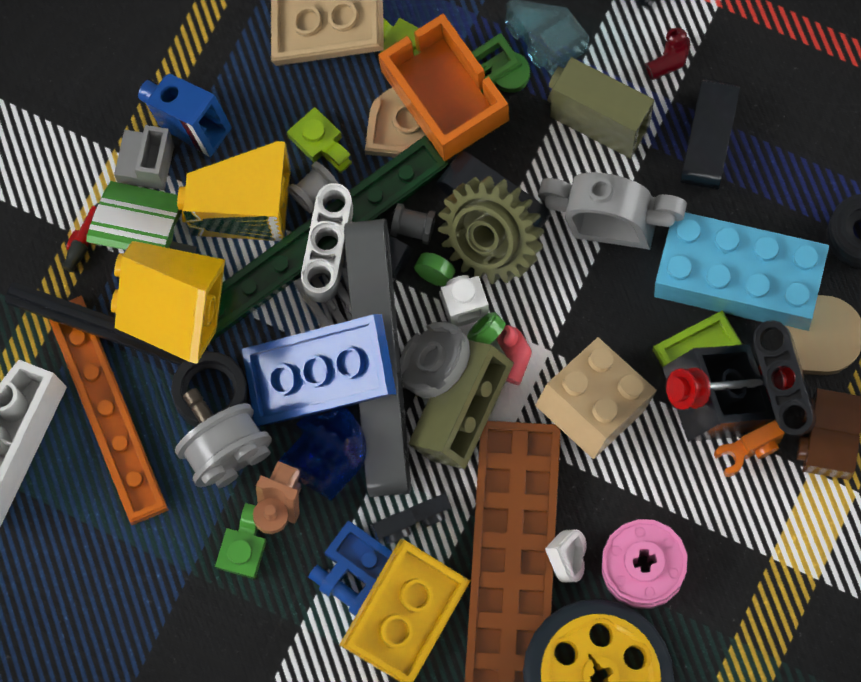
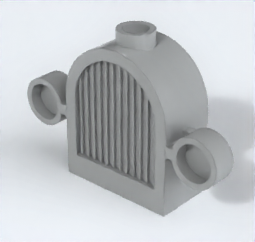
M599 172L578 174L573 178L572 185L560 179H542L538 197L545 201V206L549 210L565 212V220L575 239L649 250L651 249L655 226L670 227L675 221H682L687 207V202L677 196L662 194L652 197L648 189L633 180Z

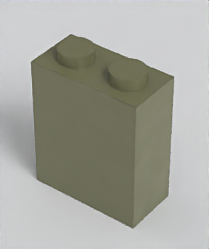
M571 57L565 68L559 66L549 82L548 87L552 88L547 99L551 103L550 117L631 159L649 129L654 99Z

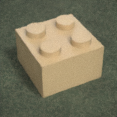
M597 337L546 384L535 406L594 460L645 411L657 390Z

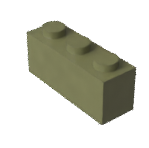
M470 340V357L462 376L448 391L429 398L408 445L430 461L461 469H466L514 364L493 345Z

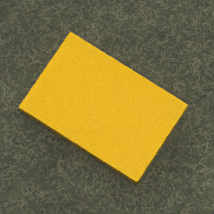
M400 539L339 646L399 682H414L468 587L470 580L408 541Z

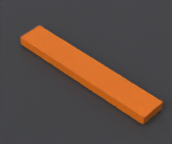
M82 295L69 300V302L87 308ZM49 319L130 524L135 525L168 511L169 509L100 338Z

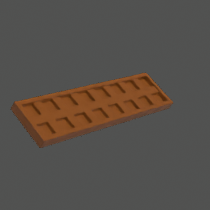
M487 421L480 436L465 682H524L523 667L526 650L535 631L551 615L553 567L545 548L555 538L561 429L555 424Z

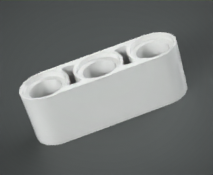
M330 183L323 186L316 196L301 271L304 291L315 302H327L337 294L343 269L342 265L346 253L344 225L345 223L352 222L353 204L349 190L338 183ZM332 199H339L345 203L344 208L338 212H329L324 207ZM325 236H332L338 240L337 245L330 250H323L317 246L318 241ZM318 273H324L331 278L330 282L322 288L313 287L309 282Z

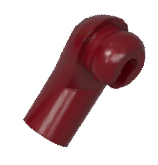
M672 28L666 34L667 41L663 56L645 63L651 80L681 69L685 65L690 49V39L687 37L684 29Z

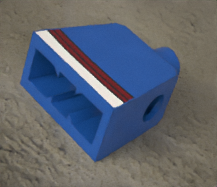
M172 74L165 75L159 84L148 79L139 89V100L146 103L161 128L169 129L172 135L210 158L232 128L214 94Z

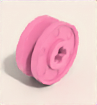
M637 519L621 525L610 535L603 550L602 576L606 587L619 602L632 608L652 609L666 604L679 592L687 573V553L682 539L669 526L656 520ZM640 556H647L648 562L654 561L648 573H642L641 567H634L638 563Z

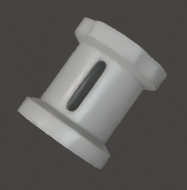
M317 161L311 165V172L298 184H291L287 188L296 202L309 213L314 211L316 196L319 190L327 184L338 183L335 177Z

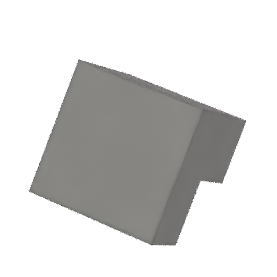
M145 125L143 133L124 130L114 173L118 183L165 190L174 149L169 129Z

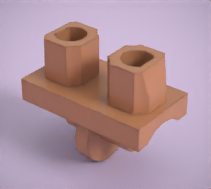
M277 462L270 479L262 475L260 476L256 484L258 504L253 511V520L256 527L263 533H278L284 529L288 521L296 523L300 514L299 492L301 484L298 482L300 470L282 462Z

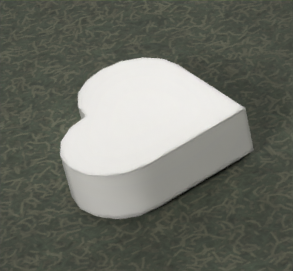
M576 529L561 531L545 548L557 578L564 583L578 582L581 580L585 570L583 557L586 553L587 543L583 533Z

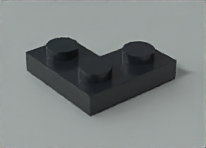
M443 493L372 523L369 526L376 540L384 537L386 544H390L411 535L408 527L421 521L423 527L426 528L446 519L443 511L452 507L446 493Z

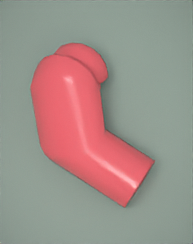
M505 325L496 341L506 357L514 362L506 382L520 385L532 351L519 329Z

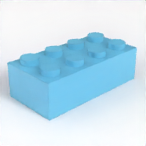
M685 212L682 221H675L669 227L655 282L654 297L716 312L723 311L725 314L759 322L774 320L782 323L784 326L809 331L829 245Z

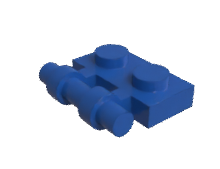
M348 520L324 552L325 556L336 563L335 566L328 572L317 564L310 572L308 578L320 586L319 591L330 597L333 595L349 606L348 611L356 616L392 551ZM347 572L366 584L359 594L342 582Z

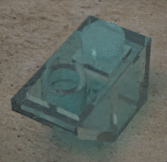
M511 0L507 3L506 27L514 38H522L529 47L527 52L533 63L538 68L544 67L550 76L554 74L559 66L565 67L571 57L577 59L588 51L589 35L567 7L521 0Z

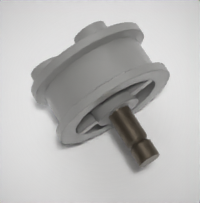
M197 388L184 394L183 398L189 407L192 408L191 410L200 424L180 440L175 448V453L179 459H187L195 472L193 482L197 487L216 484L218 488H223L237 479L239 476L237 472L249 464L251 466L255 465L270 455L271 452L268 447L271 444L272 438L268 432H260L252 420L254 410L250 404L234 405L213 415Z

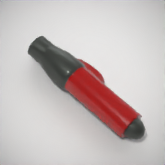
M99 203L91 207L80 230H74L66 246L68 252L62 268L69 272H74L77 264L83 259L90 243L86 242L87 233Z

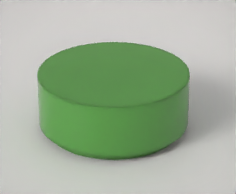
M518 53L515 54L522 62V65L496 81V86L507 93L522 90L530 79L529 63ZM497 57L492 65V72L509 62V58L507 57L499 62V57Z
M430 252L422 253L414 266L416 273L420 277L442 287L447 286V281L452 279L455 274V269L448 260Z
M490 312L473 325L468 332L467 338L470 341L491 344L501 334L506 323L496 312Z

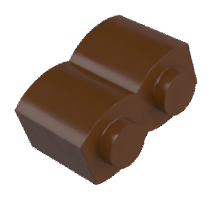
M817 388L813 399H811L816 414V422L807 437H800L797 460L803 461L802 472L851 480L855 473L859 449L861 396ZM805 409L803 411V422L807 421V413Z

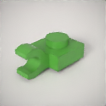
M245 503L238 531L226 529L215 565L217 569L252 579L256 578L267 541L265 538L256 536L258 528L253 520L255 505Z

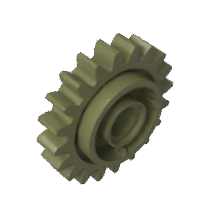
M487 176L481 182L477 177H474L466 184L462 183L443 201L447 207L439 212L438 216L446 222L438 228V231L448 234L449 238L442 243V246L455 249V252L450 256V260L455 261L461 258L464 261L461 267L463 273L472 267L475 269L474 277L479 276L481 279L487 274L490 284H494L500 278L504 283H508L515 276L521 277L538 260L536 254L543 248V244L537 241V239L544 233V229L533 226V223L541 216L539 213H528L527 209L533 201L527 199L520 202L518 198L521 189L519 187L511 193L507 191V180L503 179L494 186L491 176Z

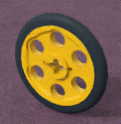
M603 599L580 600L561 607L547 617L533 634L526 650L523 667L524 682H592L590 676L595 673L593 666L598 671L604 669L607 672L608 677L603 682H674L671 657L664 640L655 627L637 611L621 603ZM599 624L607 628L610 634L607 646L599 647L592 643L589 634L593 625ZM558 643H568L573 647L575 659L571 665H563L556 660L554 650ZM629 647H635L643 654L644 662L638 670L629 668L624 662V653Z

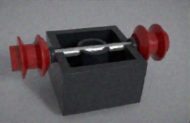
M750 345L693 348L662 367L667 380L666 391L668 399L677 409L688 442L742 437L776 419L770 404L771 401L760 365L757 367ZM790 368L778 370L774 377L776 387L780 390L791 388L796 379L794 371Z

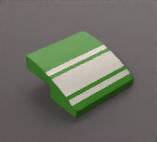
M110 181L94 213L86 242L126 250L132 241L169 248L173 241L174 226L182 214V210H178L177 206L178 195Z

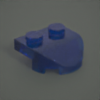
M344 407L333 409L332 412L320 416L313 414L303 417L297 423V426L304 434L278 461L300 470L298 481L330 501L360 470L366 457V439L363 430L353 414Z

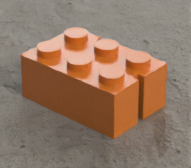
M443 13L414 31L416 49L419 54L414 56L412 41L406 36L379 53L378 57L381 72L445 162L508 122L509 106L490 77L485 78L484 69Z

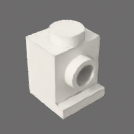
M468 275L458 276L447 281V286L441 287L439 295L449 323L456 327H461L477 322L488 314L489 304L479 276L469 278Z

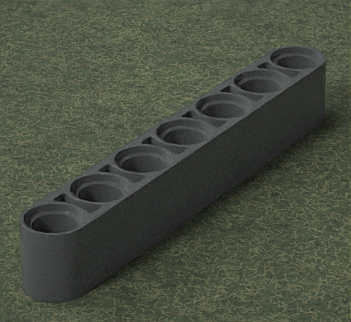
M386 219L348 222L344 225V239L351 317L353 320L372 314H382L396 388L395 395L359 403L367 490L369 497L410 494L411 476L388 226Z

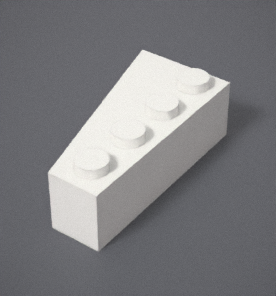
M21 360L15 363L0 382V527L67 388L54 373Z

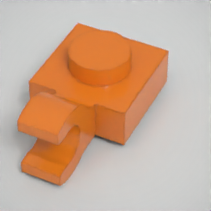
M774 420L742 436L740 440L734 443L719 446L715 450L714 456L717 459L727 454L734 458L735 464L724 470L725 477H731L741 470L744 458L747 459L756 455L758 459H762L779 449L778 443L781 442L785 433L780 429L777 421Z

